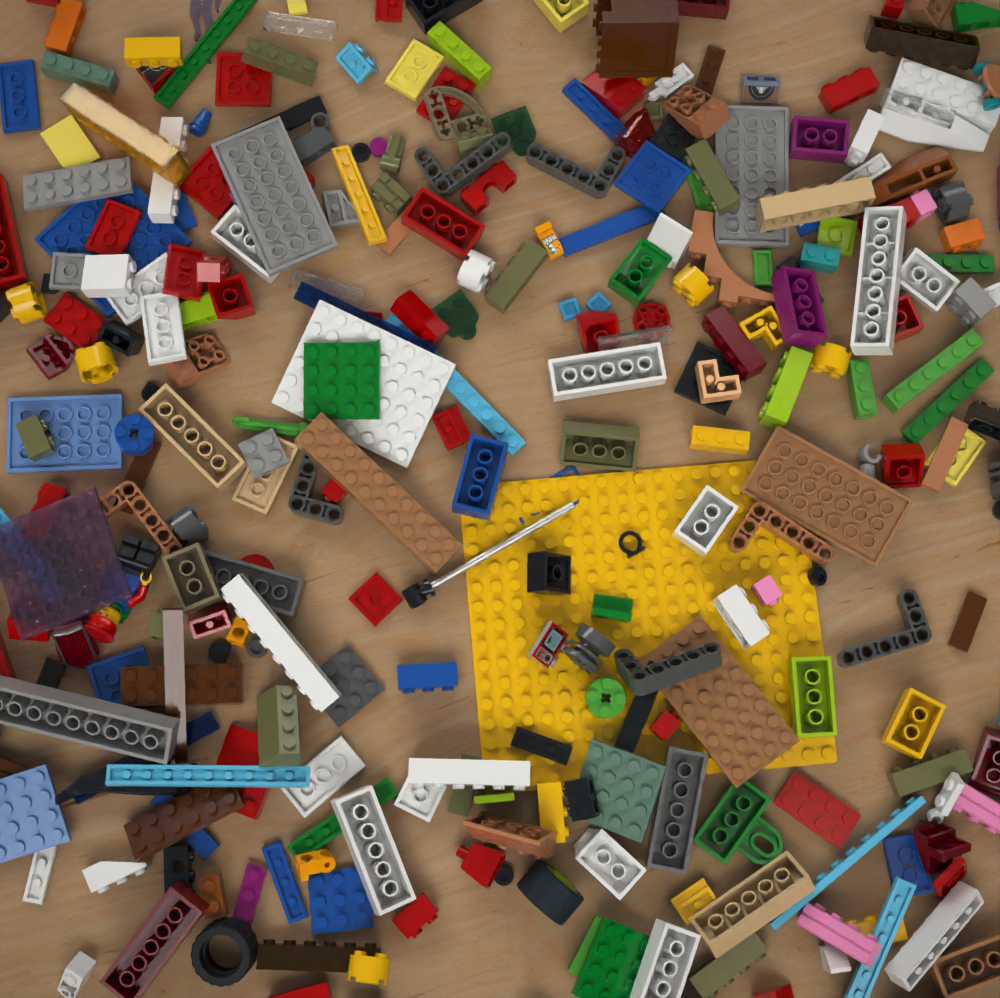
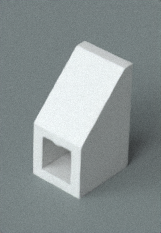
M79 951L65 968L57 991L66 998H77L91 976L97 961Z

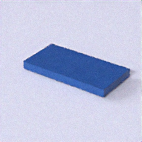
M34 60L0 64V104L4 134L41 130Z

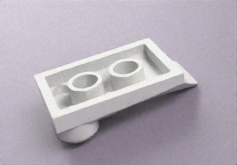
M589 828L573 845L575 859L619 900L625 896L647 871L603 829Z

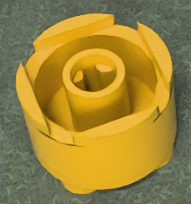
M688 263L672 278V289L677 294L682 293L690 307L698 306L714 291V286H709L707 284L709 281L707 276L695 265L691 268V263Z
M33 281L6 291V297L13 307L11 308V314L14 319L18 318L22 324H27L47 316L45 314L47 313V306L42 293H37L36 289H38V286Z
M97 342L94 346L79 348L75 351L76 356L74 360L83 383H87V381H92V384L102 383L113 378L112 374L114 372L118 373L112 349L105 345V342Z
M826 342L825 346L819 344L813 349V357L809 364L811 367L810 371L816 374H821L822 372L829 373V377L840 379V376H844L847 373L852 351L850 350L847 353V348Z
M355 950L354 955H350L347 981H351V977H355V981L359 983L379 985V981H384V985H388L391 960L387 959V954L375 953V957L367 956L365 951Z

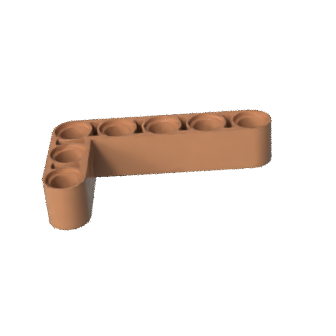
M132 481L121 483L88 508V517L96 523H102L129 504L166 555L171 554V550L174 547L184 548L140 488ZM128 486H134V492L131 495L125 494V489ZM117 497L118 504L111 507L109 505L110 499ZM140 501H145L146 507L143 510H137L136 506ZM96 509H102V516L100 518H94L93 516ZM152 516H156L158 520L154 526L148 524V520ZM167 531L169 538L166 541H161L160 534Z
M756 502L749 509L728 542V548L731 552L740 553L748 546L761 526L818 564L828 563L835 555L834 549L829 544L764 502ZM754 508H760L763 511V515H756ZM772 518L779 521L778 527L771 524ZM745 523H748L753 527L752 532H748L744 529ZM787 529L794 530L795 537L788 536ZM734 539H739L742 542L741 548L734 545ZM809 540L812 547H805L803 541ZM820 550L827 552V559L820 556Z

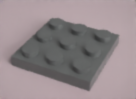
M348 644L320 667L342 694L324 709L338 728L384 691V688Z

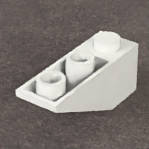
M100 861L82 870L91 893L98 891L101 894L110 890L109 885L114 883L120 885L128 881V876L134 873L138 876L147 872L146 867L151 866V863Z

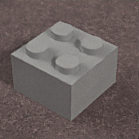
M972 277L959 286L944 302L947 309L951 313H955L960 323L969 329L975 326L997 305Z

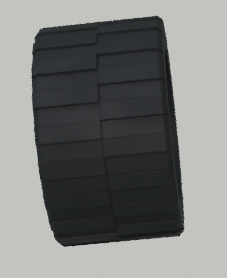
M222 917L221 919L214 920L196 937L192 945L191 963L196 974L204 982H208L213 986L224 987L233 985L235 982L237 983L247 974L257 960L259 943L256 934L241 919ZM214 935H226L237 942L242 953L241 963L237 967L225 968L218 965L212 959L209 952V940Z

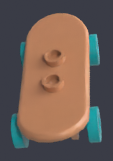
M991 62L979 63L973 67V73L979 76L978 81L983 83L985 91L982 95L983 98L988 97V100L982 104L984 111H991L1000 107V65L991 64Z

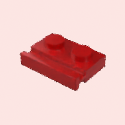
M376 0L375 21L402 22L403 0Z
M457 405L432 416V420L447 451L457 448L470 440L471 434Z

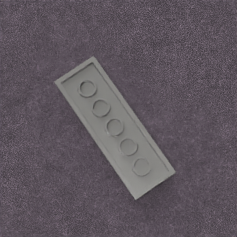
M129 156L23 176V200L26 212L134 193L132 159Z

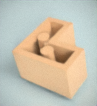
M716 359L697 361L695 373L701 404L739 399L742 394L739 375L720 377Z

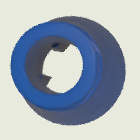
M202 109L189 124L191 134L196 137H202V135L206 134L212 116L210 111Z

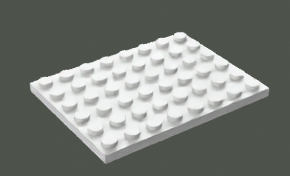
M319 300L271 403L303 418L304 343L380 342V420L331 421L354 443L408 468L456 368V364Z

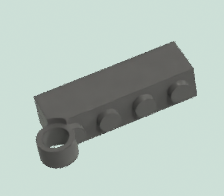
M323 112L315 113L311 118L312 127L304 135L297 136L292 142L298 158L304 167L330 152L331 148L336 147L335 140L328 132L330 128L329 117ZM317 120H325L326 124L318 127L315 125Z

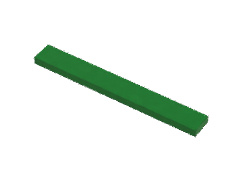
M232 0L183 60V66H178L153 97L154 100L169 110L258 0Z

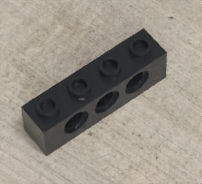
M190 845L173 846L163 849L164 892L166 893L178 880L192 890V882H195V870H192L191 864L195 859L194 849H191ZM178 861L184 863V870L182 872H178L175 868Z

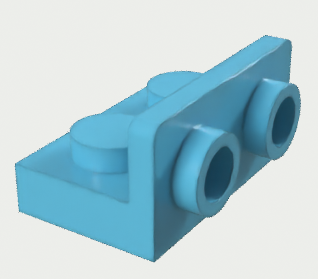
M348 42L335 59L355 82L361 85L372 72L377 73L379 69L375 66L376 62L370 56L367 57L364 54L365 49L360 44Z

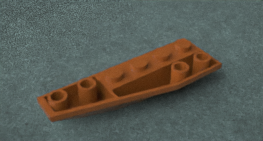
M934 146L904 158L890 170L872 181L876 198L871 207L885 206L909 196L916 190L922 191L952 179L958 169L951 155L939 146ZM864 212L852 214V219L863 215Z

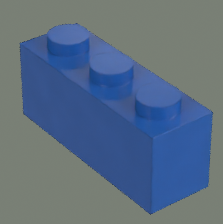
M456 662L397 665L399 691L403 690V694L415 693L416 689H422L423 692H434V688H442V691H453L454 687H458Z

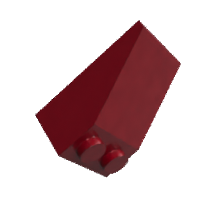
M985 726L973 763L974 771L971 772L968 785L976 790L999 797L1000 730Z

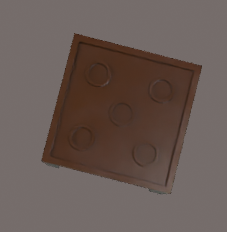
M597 0V3H594L593 12L597 13L596 18H593L592 27H596V36H602L598 37L597 46H601V49H597L596 55L597 58H600V63L596 64L595 73H599V78L673 76L680 23L677 0Z

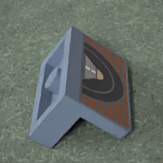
M742 75V102L778 103L781 83L779 76Z

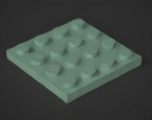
M591 739L580 777L592 775L600 815L584 821L642 843L667 766L597 739Z

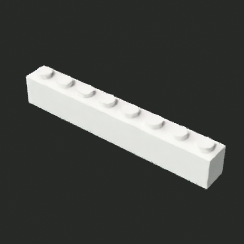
M243 573L235 576L220 589L223 592L222 597L227 603L231 602L236 608L234 609L235 613L241 619L244 618L247 621L248 629L253 634L257 633L261 638L259 641L265 649L269 648L273 653L272 657L276 663L282 664L286 669L284 671L286 675L298 683L297 688L303 695H308L311 699L310 704L315 710L319 709L322 712L342 695Z

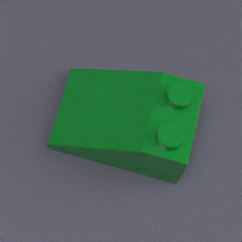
M642 237L611 276L607 287L638 308L673 258Z

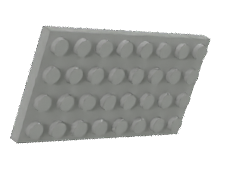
M727 105L730 120L715 132L714 155L740 198V207L721 217L718 211L714 212V240L716 245L788 248L789 227L759 233L755 209L762 196L768 194L775 196L781 192L789 191V107Z
M280 116L211 144L269 277L339 248Z

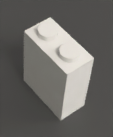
M870 109L867 110L848 149V155L844 161L850 167L862 165L885 118L884 115Z
M129 254L85 255L81 284L82 292L88 298L131 297L132 290L135 287L133 278L137 270L136 262Z

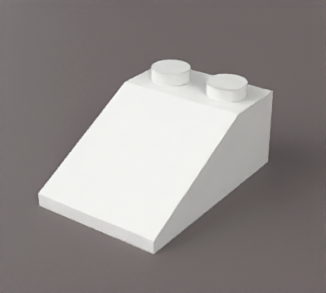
M660 213L647 240L673 258L667 268L671 267L675 270L687 252L693 232L665 214Z

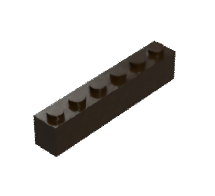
M263 939V943L258 944L256 969L348 973L350 955H354L355 950L365 951L367 956L375 957V953H381V947H377V943H365L364 946H356V942H344V946L336 945L335 941H324V945H316V941L309 940L304 941V944H296V940H284L283 943H275V939Z

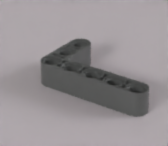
M500 132L447 172L444 171L436 157L427 148L421 147L417 149L414 158L435 190L442 196L449 197L511 152L514 148V141L506 132ZM508 139V143L505 146H501L502 140ZM489 150H493V154L490 157H486V153ZM428 154V158L422 161L423 155ZM474 161H478V165L471 169V164ZM438 169L437 174L431 176L432 171ZM463 172L462 178L456 180L457 174ZM448 183L447 189L441 191L442 185Z
M536 143L529 145L527 148L526 160L529 165L595 199H603L623 167L626 153L622 147H613L597 174ZM537 153L539 156L532 157L530 154ZM613 156H619L621 159L615 160ZM553 161L555 164L548 165L547 162ZM568 169L571 173L566 174L563 170ZM611 171L612 175H606L604 172ZM586 178L588 181L581 182L579 179ZM602 186L604 190L599 191L595 187Z
M303 453L288 502L290 510L298 516L331 525H340L344 520V514L339 506L311 498L320 468ZM308 465L314 466L313 471L310 473L304 472L305 467ZM302 483L308 484V488L305 491H300L299 486ZM295 502H303L302 507L294 509L293 505ZM315 506L321 507L319 514L311 513ZM338 511L340 516L337 519H331L330 514Z
M906 589L899 593L896 598L906 631L847 648L838 653L836 658L838 665L848 668L929 642L932 633L917 592L913 589ZM904 594L911 597V603L905 602ZM911 612L917 615V622L911 620ZM918 631H921L924 634L923 641L918 639ZM900 636L905 638V646L899 644L898 639ZM881 642L887 644L888 650L886 652L881 650ZM862 648L869 650L868 658L862 655ZM845 653L851 656L850 663L844 661L843 655Z
M716 642L700 645L647 666H643L629 649H619L614 653L617 673L637 696L650 694L722 665L721 648Z

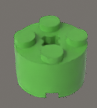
M611 678L596 680L590 685L585 695L586 708L594 717L600 719L615 717L622 711L626 703V694L623 687ZM601 694H603L604 696L608 695L610 697L608 699L610 703H602L601 699L603 697Z

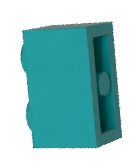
M804 242L800 248L797 263L801 268L834 274L838 267L841 249Z

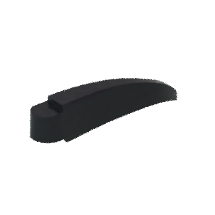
M170 760L167 765H198V764H196V763L177 764L176 760ZM158 762L129 763L136 765H166ZM107 767L81 776L62 789L55 796V805H60L79 796L94 793L162 796L178 795L179 790H188L195 787L106 786Z

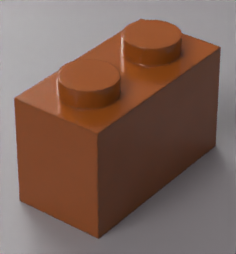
M222 873L199 878L201 898L210 905L205 912V918L210 919L229 914Z

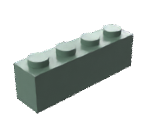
M45 51L39 66L45 77L110 96H114L120 81L115 70Z

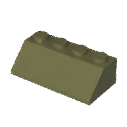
M564 420L559 464L635 472L640 428Z
M296 684L275 685L257 696L259 767L300 765Z

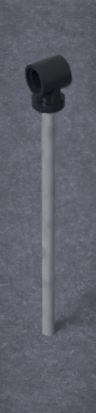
M571 501L431 583L426 578L423 580L424 584L422 586L419 583L409 586L402 591L409 607L414 609L424 604L428 600L427 595L430 594L432 597L436 595L434 589L573 510L575 505Z

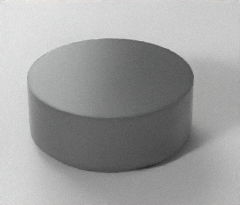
M258 638L251 640L247 646L249 655L256 659L264 657L268 650L262 646Z

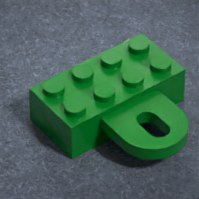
M748 781L737 789L730 783L694 833L693 843L723 865H726L736 850L754 863L768 864L781 855L783 850V840L778 830L760 817L772 799ZM762 836L773 846L772 852L766 854L754 844L755 837Z

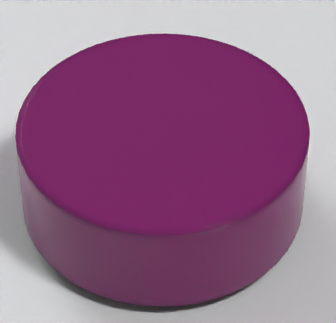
M382 138L373 139L370 143L371 154L374 157L381 158L383 153H386L387 142Z

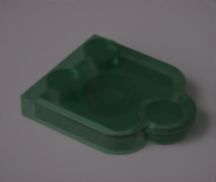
M526 106L491 118L496 134L506 132L514 141L512 151L518 156H526L527 148L536 138V130ZM508 139L502 140L501 146H505L508 143Z
M461 289L431 309L450 327L447 332L449 337L457 338L460 336L464 340H471L476 335L475 325L478 322L479 314Z

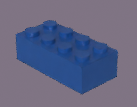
M471 434L452 502L453 513L490 521L508 454L509 443Z

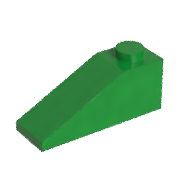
M959 2L954 5L950 12L954 32L1000 27L999 10L974 2Z

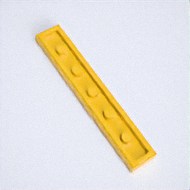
M349 145L331 148L330 152L368 245L386 242V234Z

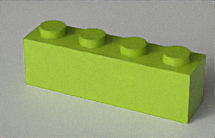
M441 21L427 32L428 43L468 80L475 83L479 90L492 78V67Z
M209 292L201 294L199 302L184 299L180 303L184 331L220 320L217 319Z

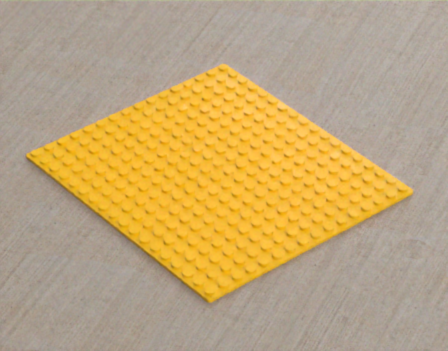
M757 460L636 470L635 472L625 471L500 482L490 521L461 514L464 560L467 562L571 501L574 503L579 500V503L575 505L573 510L466 571L482 760L530 761V786L525 787L524 791L537 790L536 781L560 780L561 785H564V782L569 779L579 778L591 739L594 738L614 746L635 696L617 673L614 653L619 649H629L640 660L698 616L704 619L793 731L787 660L792 657L824 656L816 589L808 580V572L813 566L812 559L761 526L742 552L733 553L729 550L728 542L749 509L756 503L755 500L739 491ZM708 485L739 506V508L707 554L702 557L673 537L672 534L703 489ZM754 508L756 515H763V511L760 508ZM520 517L524 520V525L521 523ZM772 518L771 524L778 527L779 521ZM744 524L746 531H753V527L750 524ZM787 529L788 536L795 537V531ZM634 531L641 537L642 546H645V550L628 559L627 554L619 547V538L624 532ZM632 535L626 536L623 539V546L631 551L637 550V539ZM734 539V545L741 548L742 542L739 539ZM804 540V546L810 548L809 540ZM546 551L571 556V594L551 595L527 592V554ZM771 575L783 595L778 598L779 602L769 607L767 604L763 607L752 591L751 586ZM735 584L745 590L747 594L746 599L750 604L753 603L758 610L757 615L761 620L764 619L770 628L768 630L770 632L769 635L745 651L712 604V601ZM594 593L632 599L630 623L591 617ZM549 620L568 634V641L580 642L575 633L581 624L584 623L600 632L616 646L608 658L601 655L598 656L604 663L602 667L593 663L599 669L596 675L575 665L561 649L556 655L559 659L553 668L549 666L548 670L527 658L528 653ZM568 643L567 647H569V648H571V649L574 650V648L571 647L570 644ZM602 678H611L621 684L626 694L624 708L618 715L610 719L594 717L588 711L585 704V695L588 688L593 682ZM659 691L634 754L663 764L667 745L707 753ZM601 694L603 697L601 699V702L610 703L608 701L610 697L608 695L604 696L603 694ZM665 710L668 712L671 710L679 717L678 721L681 724L663 742L648 728ZM517 726L572 746L567 765H562L511 746ZM835 737L798 738L799 742L763 769L837 762ZM708 755L705 775L723 773L711 756ZM485 786V793L488 795L523 792L512 791V787H505V790H492V786Z

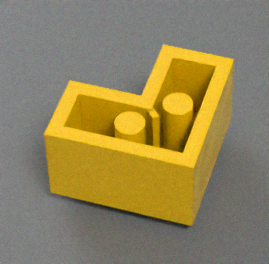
M771 305L738 325L751 342L762 337L771 352L785 345L782 340L778 315Z

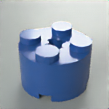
M135 413L123 417L117 423L114 430L115 439L118 447L124 454L139 457L146 455L152 450L155 443V432L147 418ZM132 434H138L139 437H132Z

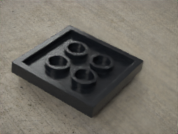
M697 341L673 393L725 416L732 400L701 404L695 366L697 361L716 359L720 377L737 374L732 365L725 360L722 352Z

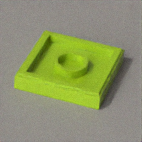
M841 217L819 221L815 244L841 249L840 256L851 258L858 221Z
M513 792L474 797L475 805L515 801Z

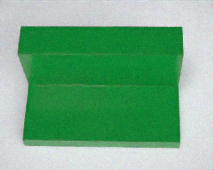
M594 593L591 617L630 623L633 600Z

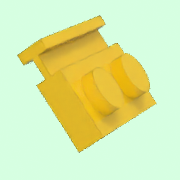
M702 877L671 898L670 902L684 923L688 925L691 923L688 918L717 898Z

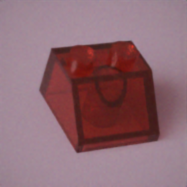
M647 109L633 113L613 140L615 147H622L629 158H633L646 140L649 141L655 133Z

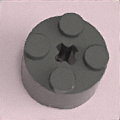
M962 180L934 188L932 192V198L936 200L938 207L935 213L942 223H949L969 216L970 206L973 205V198L970 194H967Z
M191 505L183 507L166 519L167 524H171L174 528L172 532L184 547L197 542L201 543L208 538L209 534L208 527L203 521L199 522L197 520V513Z

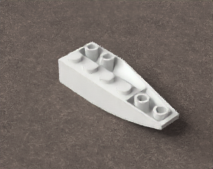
M894 88L890 89L880 111V114L884 115L885 118L879 131L908 142L983 152L990 136L963 118L928 101Z

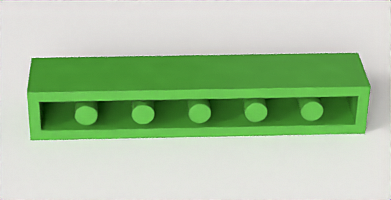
M972 328L881 399L882 403L893 415L978 350L985 342Z

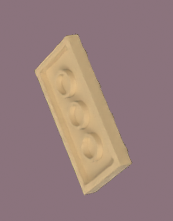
M278 436L277 438L290 463L257 479H254L249 466H247L232 497L233 501L266 516L299 451L295 444Z

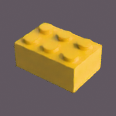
M911 687L905 689L880 742L914 760L922 759L946 705Z

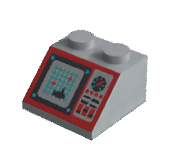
M549 620L528 653L527 658L547 670L549 666L553 668L559 659L556 656L560 649L563 651L568 645V634Z

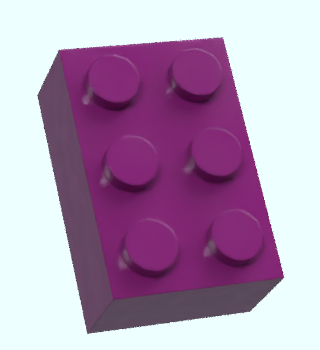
M794 115L790 124L789 159L843 164L848 155L850 121Z

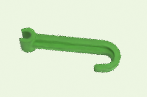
M240 416L232 418L233 425L239 429L264 432L273 428L275 434L298 436L310 424L300 422L299 425Z

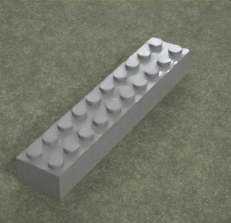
M0 675V724L166 765L175 754L179 718Z

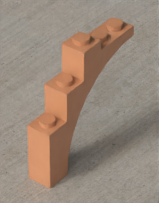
M695 209L690 228L693 235L687 249L686 258H690L692 261L704 260L702 272L709 279L707 284H719L716 305L724 306L727 310L735 308L737 302L746 306L751 304L758 305L764 309L770 305L773 307L775 303L774 294L761 291L747 284L723 260L714 240L712 227L713 212Z

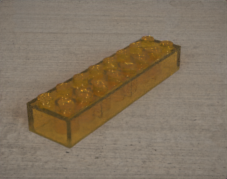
M74 82L60 98L77 121L175 186L179 187L192 172L188 165L189 161L181 154L182 150L175 144L171 146L164 137H157L155 132L149 127L145 129L138 120H131L124 111L121 110L119 112L112 103H105L96 93L94 95L91 94V91L86 86L82 85L81 87Z

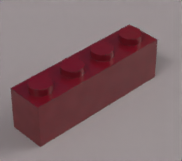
M722 306L705 314L701 323L704 332L708 333L714 345L723 353L725 360L732 365L735 373L744 382L762 373L767 362L726 308Z

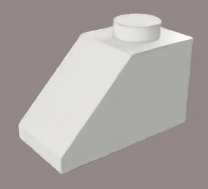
M825 941L824 945H819L824 971L831 974L851 971L849 960L844 952Z

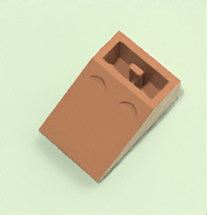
M686 83L662 104V107L691 135L700 140H707L730 120L727 105L724 101L690 83Z
M213 331L185 341L188 359L165 363L162 366L179 391L196 384L231 363V360Z

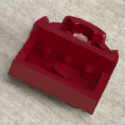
M54 334L45 335L42 341L28 347L26 351L48 380L67 371L74 357V347L70 340L64 336L62 338L54 336Z

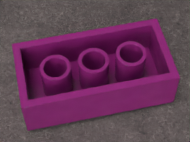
M782 266L771 276L783 343L816 347L828 335L815 271Z

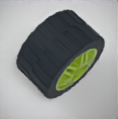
M537 859L517 883L518 889L531 904L558 925H563L584 901L581 893L571 882L544 860Z

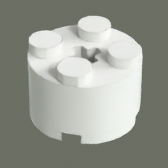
M471 249L468 253L470 258L469 260H464L456 283L475 293H480L482 289L486 288L489 282L487 276L489 272L494 270L496 262L492 258Z

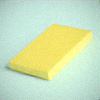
M413 39L386 78L385 84L416 102L445 58L437 51Z
M72 114L40 133L63 168L95 163L102 160Z
M967 428L944 481L956 487L987 441ZM937 446L925 461V468H928Z

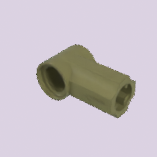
M391 135L386 153H383L380 169L399 173L406 139L400 135Z

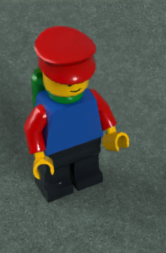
M124 534L121 540L122 544L112 563L108 559H104V557H97L95 559V566L99 568L96 572L97 594L100 596L103 605L98 606L95 613L89 615L88 623L84 625L86 631L94 639L102 643L113 642L118 623L123 624L132 608L145 600L149 589L148 583L152 580L151 573L162 554L159 545L145 540L141 542L139 538Z

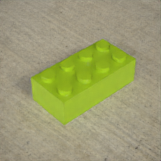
M791 346L789 351L785 350L779 361V368L773 376L771 382L773 384L766 394L765 400L767 401H765L759 412L758 417H761L759 424L774 430L777 425L781 427L786 425L813 357L812 353L795 346Z
M831 656L792 657L788 659L792 729L794 734L798 738L838 736Z

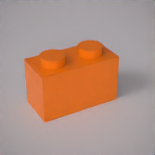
M979 218L943 227L939 232V237L946 254L951 252L957 254L969 247L970 249H975L981 246V243L986 238Z

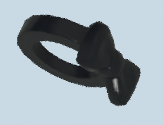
M627 531L620 536L619 547L627 554L628 559L645 550V546H642L641 537L636 532ZM628 535L634 536L638 541L637 550L631 551L623 546V539Z

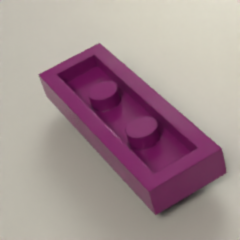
M248 863L232 917L243 920L251 927L268 868Z

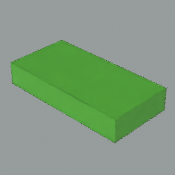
M753 250L754 287H772V250Z

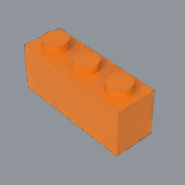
M61 0L57 4L55 18L51 20L50 32L44 41V45L49 52L71 58L87 12L83 2Z

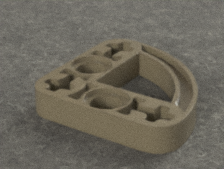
M436 86L429 88L425 92V105L435 135L440 141L455 139V137L462 133L458 131L457 123H463L466 126L464 132L468 131L470 133L477 132L478 128L487 125L486 116L480 105L464 91L449 86ZM431 92L437 96L434 100L429 98ZM442 96L452 97L461 101L471 110L473 115L450 121ZM435 110L442 111V119H437L434 116ZM476 118L478 121L482 122L480 124V127L478 124L472 125L470 127V123L476 121ZM443 128L444 130H448L446 137L445 134L440 133L443 130Z

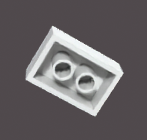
M917 247L910 248L902 259L900 288L907 294L909 293L912 298L929 311L938 312L961 281Z
M706 485L672 536L704 557L739 506Z
M735 584L712 601V604L745 651L769 635L770 632L768 630L770 628L764 619L761 620L757 615L758 610L753 603L750 604L746 599L747 594L745 590Z

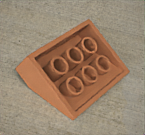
M485 811L463 821L465 829L472 838L478 839L479 843H493L497 845V848L504 850L511 848L516 850L515 852L518 854H532L534 858L539 860H546L554 854L557 831Z

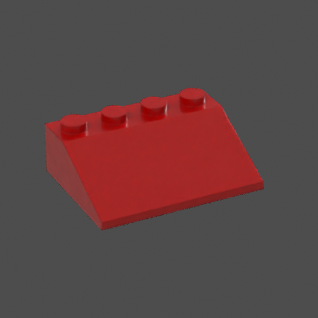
M231 724L216 765L259 766L258 733ZM239 787L245 806L235 812L259 820L270 788Z

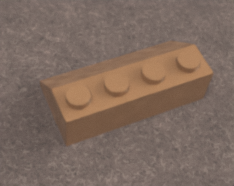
M910 0L905 10L914 22L923 26L942 29L957 0Z

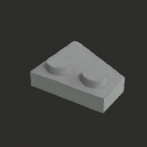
M341 189L322 192L328 224L331 229L360 225L351 201L347 200L346 195Z

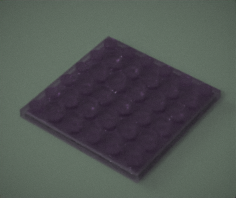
M95 487L88 488L0 525V579L20 640L25 641L133 596Z

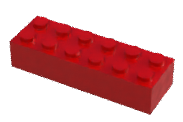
M0 173V291L30 281L9 184L3 174Z

